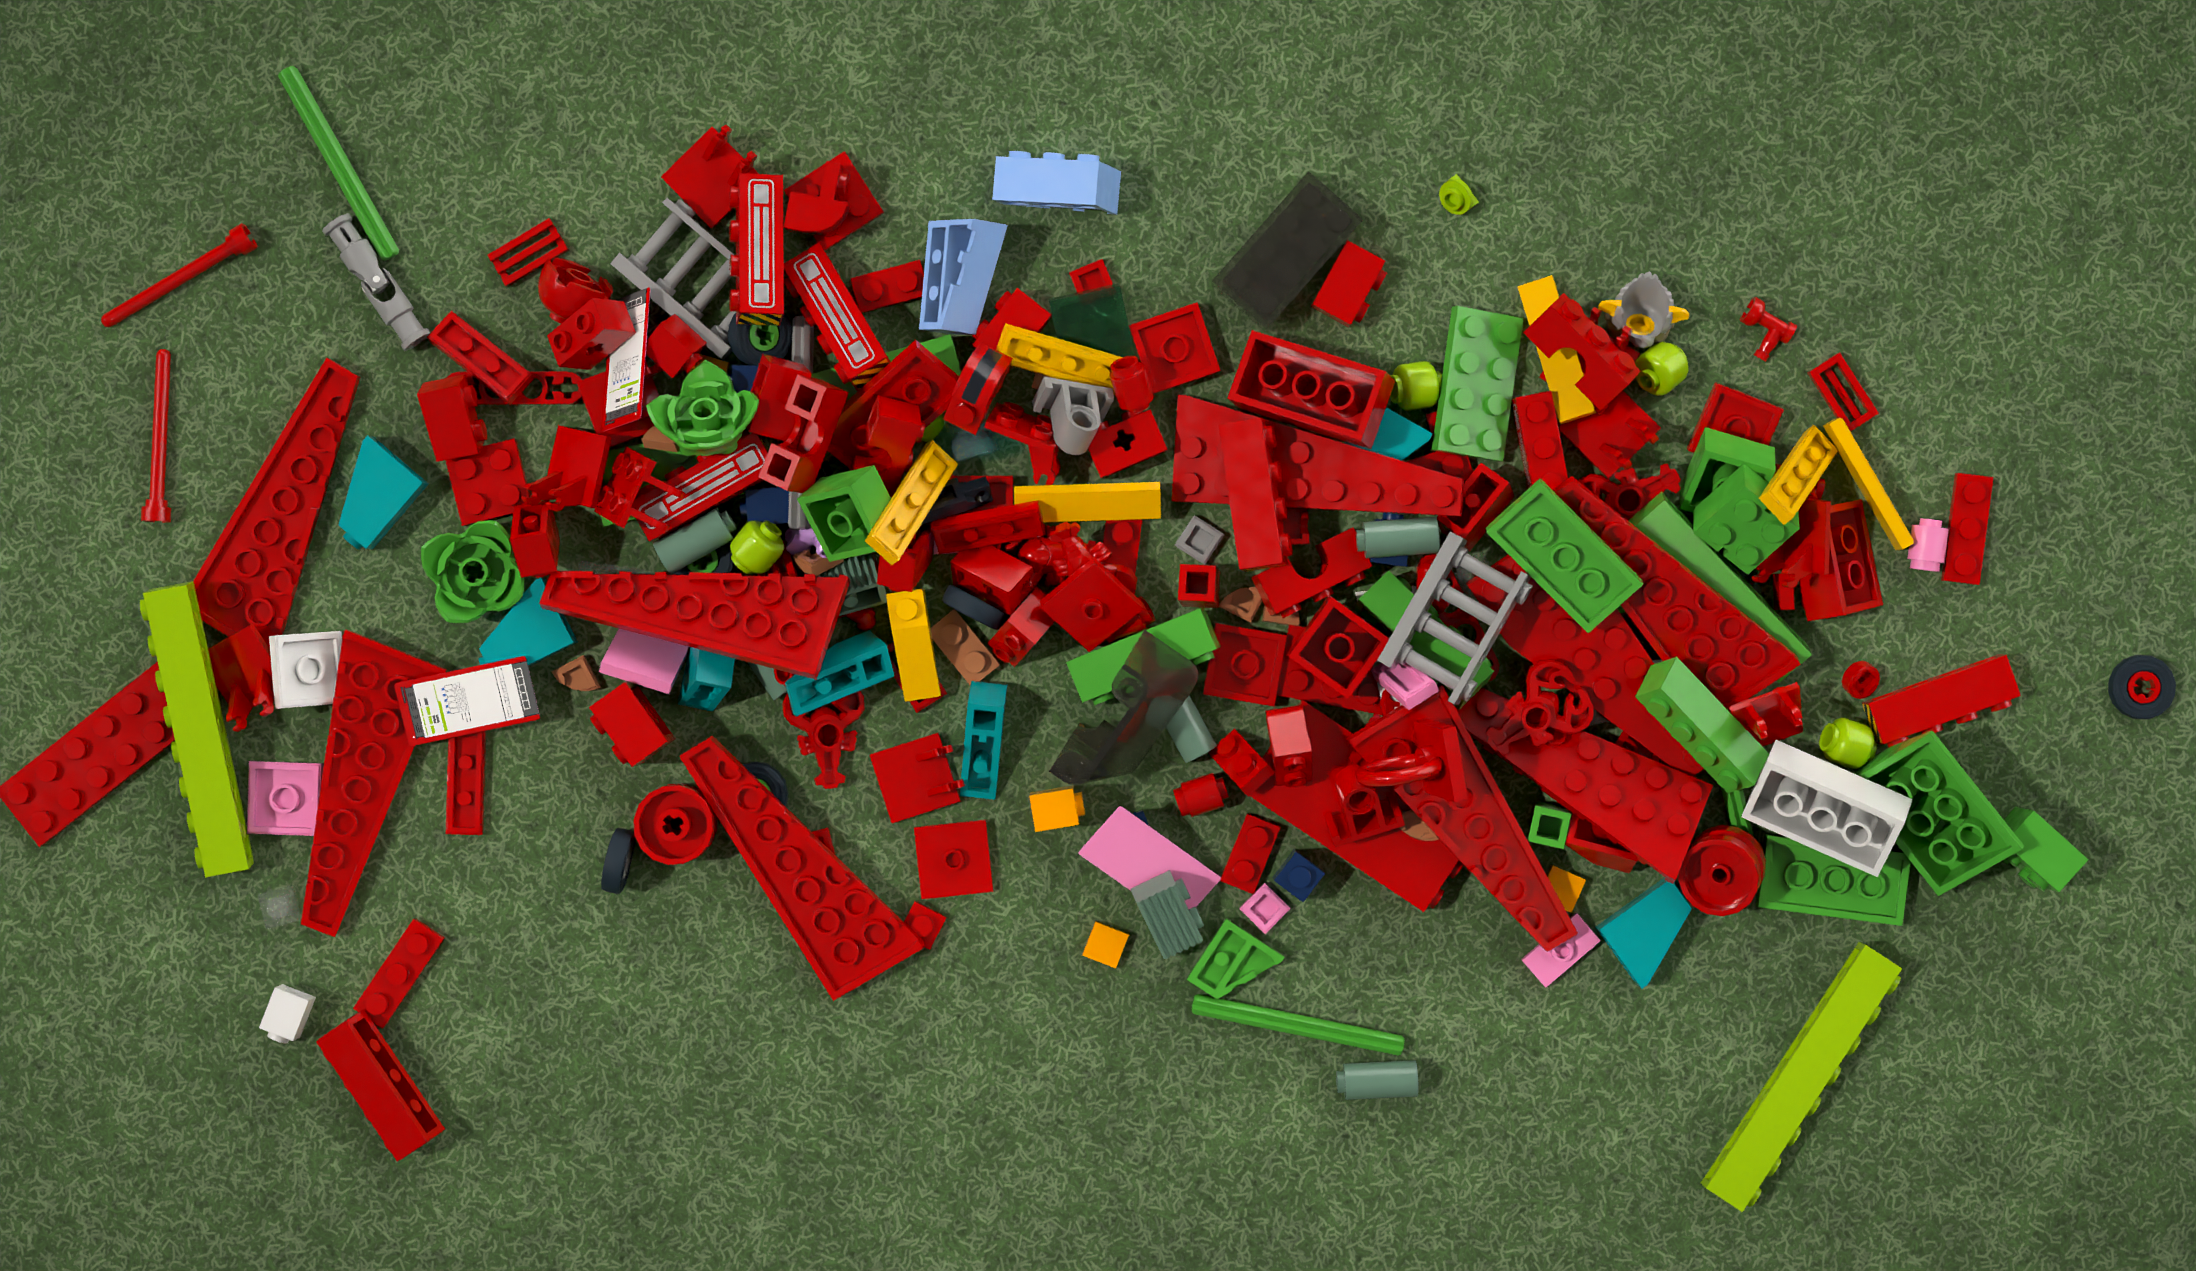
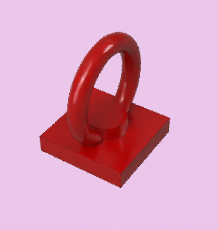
M1428 718L1414 721L1418 744L1415 754L1379 759L1361 766L1355 774L1356 780L1364 786H1393L1424 780L1425 792L1427 794L1452 802L1468 799L1456 726Z

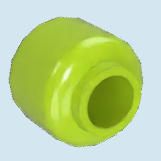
M1667 342L1655 343L1635 361V365L1640 370V373L1636 376L1638 384L1648 393L1657 396L1666 395L1687 377L1689 371L1687 357L1683 350Z
M1419 361L1400 364L1395 368L1393 375H1390L1395 380L1390 399L1402 410L1411 411L1430 408L1438 402L1442 374L1440 371L1436 372L1430 362Z
M756 520L748 521L730 544L733 563L741 571L750 575L768 572L782 555L785 548L780 537L782 534L781 530L774 523L767 520L763 523Z
M1838 718L1832 723H1828L1820 735L1819 746L1823 751L1825 759L1846 768H1861L1867 761L1873 759L1877 750V743L1874 740L1872 729L1864 723L1851 719Z

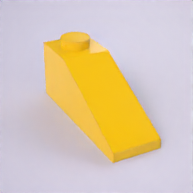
M925 589L886 594L905 702L941 696Z

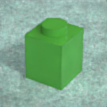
M1537 801L1528 841L1564 849L1572 812L1565 807Z

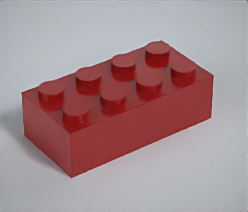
M1251 330L1227 399L1238 408L1371 449L1395 380L1386 371Z

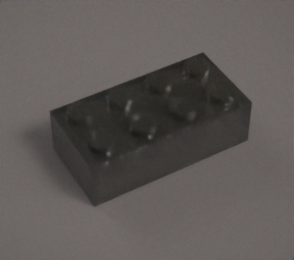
M1308 171L1212 280L1211 285L1259 328L1266 332L1358 228L1363 219Z

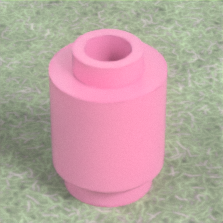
M1920 518L1919 525H1912L1910 535L1914 540V544L1909 546L1907 559L1911 560V569L1940 571V563L1945 561L1949 529L1941 528L1942 521Z

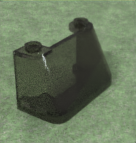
M1144 630L1112 682L1114 696L1121 703L1129 707L1127 713L1117 727H1114L1105 720L1098 727L1092 729L1085 728L1086 726L1079 723L1049 772L1070 785H1082L1132 773L1139 766L1195 687L1198 680L1196 666L1189 659Z

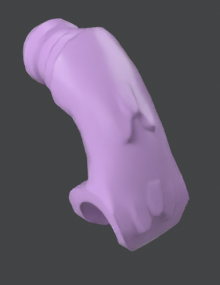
M811 526L805 530L787 529L785 532L786 551L792 556L804 550H811L812 546H815L816 553L822 558H827Z

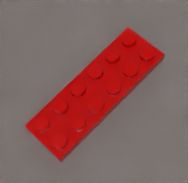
M158 661L0 786V798L39 847L48 843L175 741L172 727H167L164 719L163 708L167 706L165 692H160L156 683L155 673L159 671Z

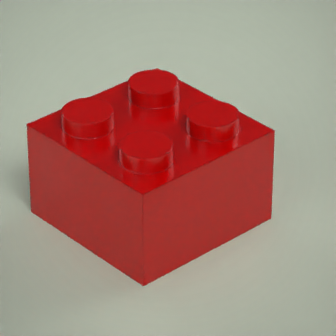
M1328 596L1286 655L1342 696L1349 699L1381 655L1389 638L1333 597Z
M628 681L622 683L589 707L594 714L590 717L591 722L600 734L607 733L613 740L615 745L611 749L623 765L627 762L631 767L641 765L676 740L635 683Z

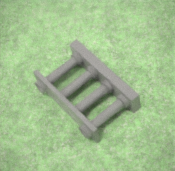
M666 198L662 203L672 211L670 216L635 256L631 254L627 259L619 253L610 264L640 290L649 287L650 298L671 316L676 314L707 342L706 346L725 361L732 353L731 347L727 344L729 342L728 329L736 312L731 311L719 326L714 325L711 329L705 326L700 319L704 316L701 312L730 280V255L734 254L692 219L696 212L681 199H678L674 204L670 199ZM685 222L700 236L663 279L659 278L654 282L645 274L649 268L646 265L679 226ZM712 245L727 260L692 302L689 303L687 301L682 306L672 297L676 293L674 288Z
M1450 531L1377 661L1390 668H1396L1398 663L1401 665L1407 663L1451 688L1453 692L1448 701L1459 705L1461 700L1467 702L1478 684L1473 680L1516 603L1522 605L1533 586L1528 583L1531 576L1522 571L1518 578L1514 580L1467 554L1468 549L1464 548L1467 540ZM1452 567L1456 569L1462 567L1507 592L1508 595L1498 613L1449 586L1450 582L1446 578ZM1434 599L1438 601L1443 599L1490 625L1480 645L1432 619V614L1428 610ZM1416 631L1419 633L1425 631L1471 657L1472 659L1463 675L1459 677L1413 650L1414 646L1409 643Z

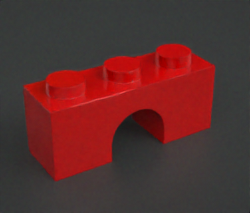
M1565 293L1555 300L1523 332L1548 358L1562 348L1574 349L1583 356L1586 363V372L1575 386L1600 411L1640 373L1632 357L1626 352L1621 351L1609 339L1607 332L1602 327L1595 325L1584 314L1580 304L1570 299Z
M797 374L784 408L795 414L794 428L790 436L783 443H771L759 478L786 491L804 493L815 483L849 392L821 379Z
M877 395L866 424L868 445L882 448L885 452L877 457H864L855 454L849 471L875 465L890 497H892L902 482L900 479L903 472H908L911 468L914 455L912 449L915 442L920 443L922 440L925 422L921 421L919 405Z
M1354 527L1315 545L1321 558V569L1313 579L1303 578L1298 575L1289 559V565L1269 568L1251 577L1270 616L1280 612L1282 618H1285L1302 609L1299 604L1301 601L1312 597L1314 602H1317L1332 595L1334 592L1331 587L1342 581L1345 582L1346 586H1350L1366 578L1363 571L1372 567L1369 558H1365L1364 551H1357Z

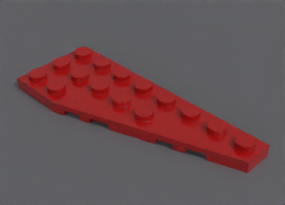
M1509 554L1491 565L1492 568L1514 580L1518 578L1521 571L1528 574ZM1478 576L1466 582L1479 603L1498 613L1508 595L1507 592ZM1531 577L1528 583L1533 587L1527 599L1522 605L1516 603L1500 631L1506 643L1533 664L1539 660L1547 659L1562 662L1572 671L1575 677L1573 683L1561 675L1555 677L1558 681H1564L1566 689L1579 697L1576 688L1581 686L1588 692L1594 706L1593 709L1672 768L1692 777L1702 771L1704 768L1695 761L1692 755L1671 736L1665 727L1635 697L1650 666L1654 662L1619 610L1616 608L1592 631L1587 633Z

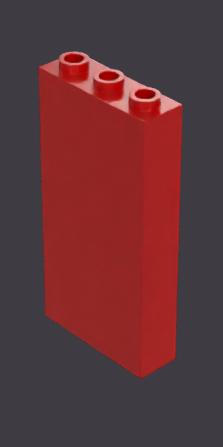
M1301 700L1298 705L1303 707L1308 738L1311 744L1313 781H1306L1304 785L1299 787L1277 786L1274 773L1250 797L1421 911L1425 912L1428 906L1433 909L1445 892L1441 889V886L1449 876L1453 879L1463 866L1460 860L1440 839L1433 841L1418 840L1410 837L1400 828H1395L1338 847L1334 846L1324 813L1331 811L1332 816L1342 814L1335 788V777L1341 769L1350 766L1352 763L1348 757L1351 752H1356V750L1349 744L1346 738L1353 733ZM1270 746L1262 758L1275 770ZM1390 786L1375 787L1380 801L1387 800L1386 794L1394 792ZM1394 792L1401 812L1409 810L1408 805Z

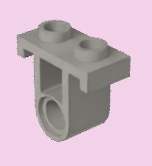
M1044 376L1032 400L1033 411L1040 413L1042 408L1050 409L1056 445L1068 454L1081 455L1089 448L1100 423H1102L1114 400L1112 388Z

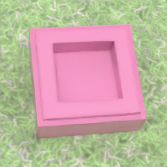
M1263 883L1239 909L1266 934L1291 908L1267 884Z

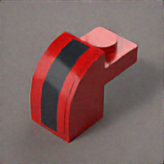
M826 161L819 197L790 192L784 222L786 231L804 235H824L836 230L846 220L851 206L848 202L837 200L838 195H845L848 182V174H843L844 168L840 163Z
M980 342L968 359L951 393L952 398L943 420L976 435L982 426L993 398L1002 387L1013 358Z

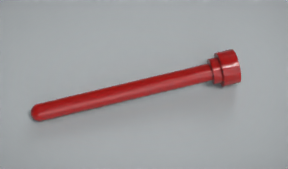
M243 223L229 230L230 235L225 237L226 241L105 313L101 317V323L105 327H112L232 254L236 256L241 253L247 255L257 249L256 241L254 239L251 241L247 236L251 234L249 229Z
M160 349L156 353L149 499H146L145 506L141 507V521L143 522L162 521V523H171V508L168 507V500H164L171 354L166 349Z

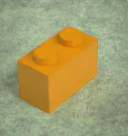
M1074 785L1031 792L1029 795L1035 832L1079 825V816L1085 815L1082 792L1075 793Z

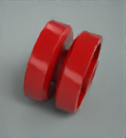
M686 783L668 784L650 792L638 805L634 817V835L640 848L653 860L667 865L684 864L702 855L714 842L718 830V817L701 790ZM678 817L682 819L684 824L679 826L681 830L673 828L672 819Z
M1719 825L1707 828L1695 837L1680 868L1678 881L1683 895L1693 907L1709 915L1727 916L1740 912L1751 903L1765 877L1766 858L1762 846L1750 833L1739 827Z

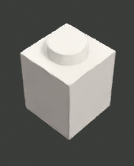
M284 984L275 987L259 1028L268 1031L267 1037L281 1043H288L289 1040L294 1041L300 1038L316 997Z

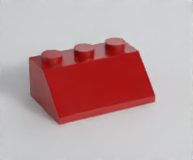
M1862 499L1831 505L1829 574L1811 573L1799 580L1802 593L1801 603L1805 610L1807 621L1843 616L1883 605Z

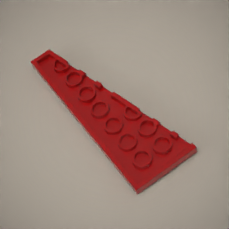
M326 357L193 581L202 621L228 637L253 623L270 648L269 636L283 635L361 378L330 358Z
M1178 395L1172 501L1230 505L1218 424L1258 417L1187 395ZM1267 420L1268 426L1273 425L1276 434L1277 445L1276 447H1271L1273 462H1279L1282 475V483H1277L1279 498H1284L1286 508L1462 517L1463 479Z
M1573 476L1552 489L1642 579L1643 585L1625 600L1621 606L1662 661L1678 657L1728 711L1729 706L1735 705L1741 700L1751 698L1801 665L1798 657L1791 650Z
M554 571L550 573L539 604L542 609L817 680L850 585V579L842 574H839V577H816L815 574H804V577L772 573H768V576H743L742 573L689 572V575H667L666 572H655V575L632 574V572L619 571V574H594L593 571Z
M345 629L342 636L301 925L335 937L415 747L408 744L394 684L445 673L447 670L348 629Z
M1437 684L1439 689L1437 693L1412 709L1408 710L1401 705L1347 737L1346 739L1367 763L1392 756L1415 754L1418 744L1414 721L1428 718L1456 726L1468 799L1452 802L1427 794L1425 792L1424 780L1393 785L1390 788L1545 951L1552 950L1578 934L1453 703L1448 701L1449 696L1442 684Z
M1481 688L1460 710L1455 707L1470 736L1483 744L1485 750L1492 755L1495 753L1512 765L1513 770L1518 774L1527 776L1542 787L1541 790L1583 821L1586 819L1607 835L1606 838L1615 844L1619 843L1637 856L1636 859L1643 865L1648 864L1666 877L1665 881L1672 884L1676 881L1713 785L1583 730L1577 734H1566L1547 727L1546 730L1554 736L1553 740H1548L1545 744L1535 746L1528 735L1525 738L1510 742L1509 753L1502 755L1500 751H1494L1487 742L1488 735L1486 730L1489 726L1497 729L1503 726V723L1512 714L1506 708V703L1510 700Z
M713 735L679 756L833 1001L924 948L925 944L922 939Z

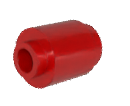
M1126 356L1117 359L1110 366L1112 372L1109 377L1120 408L1129 410L1131 413L1147 409L1149 403L1154 399V393L1144 364L1139 362L1136 356Z
M1213 772L1180 783L1181 787L1173 789L1182 817L1191 814V817H1195L1225 807L1223 799L1229 798L1223 777L1215 779Z

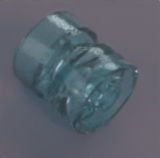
M989 409L976 435L943 420L946 432L953 434L954 437L950 442V446L956 462L977 458L1000 450L996 432L984 428L986 420L990 415Z

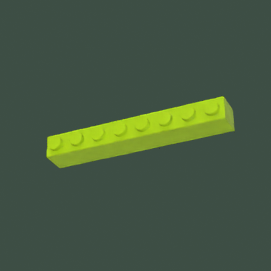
M194 582L149 589L143 593L144 599L140 600V611L143 620L149 621L152 635H148V647L151 656H157L159 671H156L155 676L158 690L165 692L167 706H164L163 714L167 727H172L175 741L171 743L172 756L175 763H180L183 777H179L180 792L183 798H188L191 812H187V824L190 833H196L198 847H195L194 850L196 864L199 869H204L205 878L247 870L254 864L249 834H247L246 820Z
M1858 942L1701 1181V1184L1706 1189L1741 1212L1744 1211L1746 1206L1752 1207L1761 1194L1759 1186L1766 1176L1771 1177L1781 1163L1780 1154L1786 1145L1792 1146L1801 1133L1799 1125L1806 1115L1811 1116L1817 1110L1821 1102V1098L1818 1096L1826 1084L1831 1086L1841 1072L1839 1064L1846 1054L1850 1056L1857 1049L1861 1041V1037H1859L1860 1032L1866 1024L1871 1025L1878 1017L1881 1007L1878 1005L1885 994L1890 995L1897 988L1901 977L1898 976L1902 970L1901 967L1869 946Z

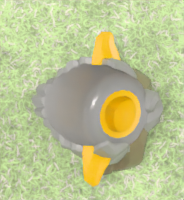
M1650 271L1645 274H1639L1638 278H1634L1632 282L1627 283L1625 287L1620 289V293L1616 296L1615 300L1601 301L1598 305L1599 310L1606 312L1604 317L1608 335L1614 339L1617 336L1620 337L1622 328L1626 325L1632 329L1629 341L1635 347L1648 348L1655 343L1664 342L1670 329L1674 327L1676 322L1689 318V312L1684 308L1674 306L1671 292L1662 285L1661 281L1658 280V276L1656 274L1652 275Z

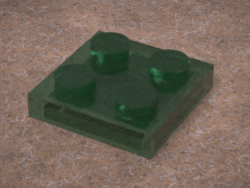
M1119 283L1048 299L1058 339L1121 357L1135 356Z

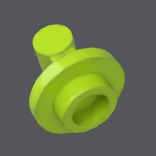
M1457 174L1446 181L1440 188V201L1444 208L1452 214H1464L1479 203L1468 185Z

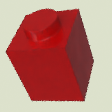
M674 314L661 322L647 339L646 355L671 378H674L682 371L689 373L701 362L703 357L699 353L707 342Z
M1180 564L1178 601L1182 607H1219L1221 572L1217 566Z

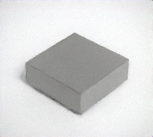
M1194 515L1174 546L1205 565L1224 534Z

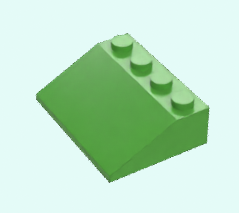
M1932 730L1885 749L1855 772L1858 776L1913 799L1906 821L1895 842L1938 896L2017 853L2024 847L2022 842Z

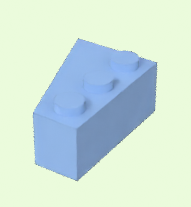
M1009 151V157L996 156L992 200L1004 205L1049 209L1050 207L1073 208V211L1084 212V209H1098L1107 212V214L1117 215L1121 171L1100 162L1097 155L1078 154L1077 160H1066L1065 155L1060 153L1046 152L1043 153V158H1031V153Z
M978 219L929 221L919 330L954 335H976L1008 225Z

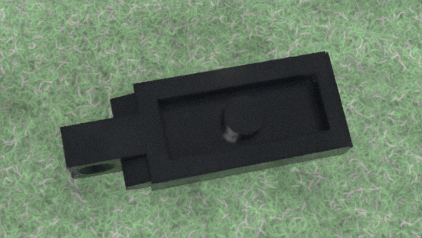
M986 476L968 482H958L957 478L948 480L921 525L954 516L992 502L991 488Z

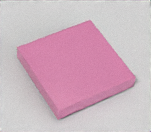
M618 629L601 662L599 672L669 694L688 656L690 647Z
M249 761L247 834L314 836L323 763Z

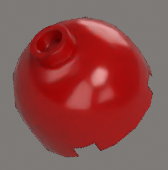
M554 258L553 262L547 259L538 280V294L542 304L551 312L549 316L561 324L591 298L610 300L613 293L612 285L601 276L598 282L587 275L591 270L580 264L562 258Z

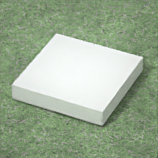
M341 631L269 636L275 709L333 704L342 645Z

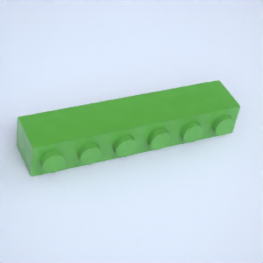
M1662 491L1629 519L1630 523L1791 650L1798 657L1800 664L1812 655L1807 643L1726 558L1693 533V524ZM1793 669L1792 671H1790L1789 673H1787L1786 675H1784L1783 677H1781L1780 679H1778L1777 682L1780 683L1784 678H1786V677H1787L1791 672H1793L1795 669Z

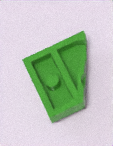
M1225 918L1186 979L1215 999H1219L1237 986L1257 977L1256 975L1273 965L1281 963L1285 957Z

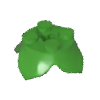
M704 360L685 377L679 396L661 395L648 403L646 407L655 427L662 434L673 440L679 446L680 452L683 455L709 456L719 453L729 454L737 449V441L741 438L743 430L752 421L758 409L759 400L753 392L747 390L736 393L731 378L727 373L708 360Z
M478 521L470 525L462 534L445 533L437 535L421 547L422 567L426 575L437 587L435 594L436 608L447 622L469 623L479 619L486 612L507 610L523 597L525 590L524 577L521 578L514 558L510 535L497 521ZM480 563L483 566L484 576L482 579L477 578L473 583L469 580L472 575L467 574L468 568L470 566L477 567Z

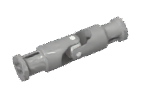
M347 213L337 217L328 223L322 232L325 236H330L341 252L339 257L348 270L360 280H363L361 281L362 290L385 324L393 327L403 342L401 345L402 349L407 351L427 339V336L431 333L428 328L424 329L412 312L414 307L386 269L382 268L381 270L379 268L376 251L369 241L362 239L351 223L352 216ZM390 283L395 289V296L385 302L377 300L372 295L382 293Z

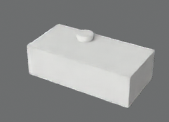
M1775 740L1741 817L1878 877L1906 821L1913 799Z

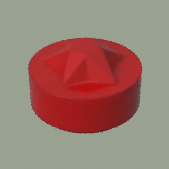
M1866 661L1853 663L1846 669L1842 677L1844 690L1857 699L1866 698L1871 695L1880 682L1878 670Z

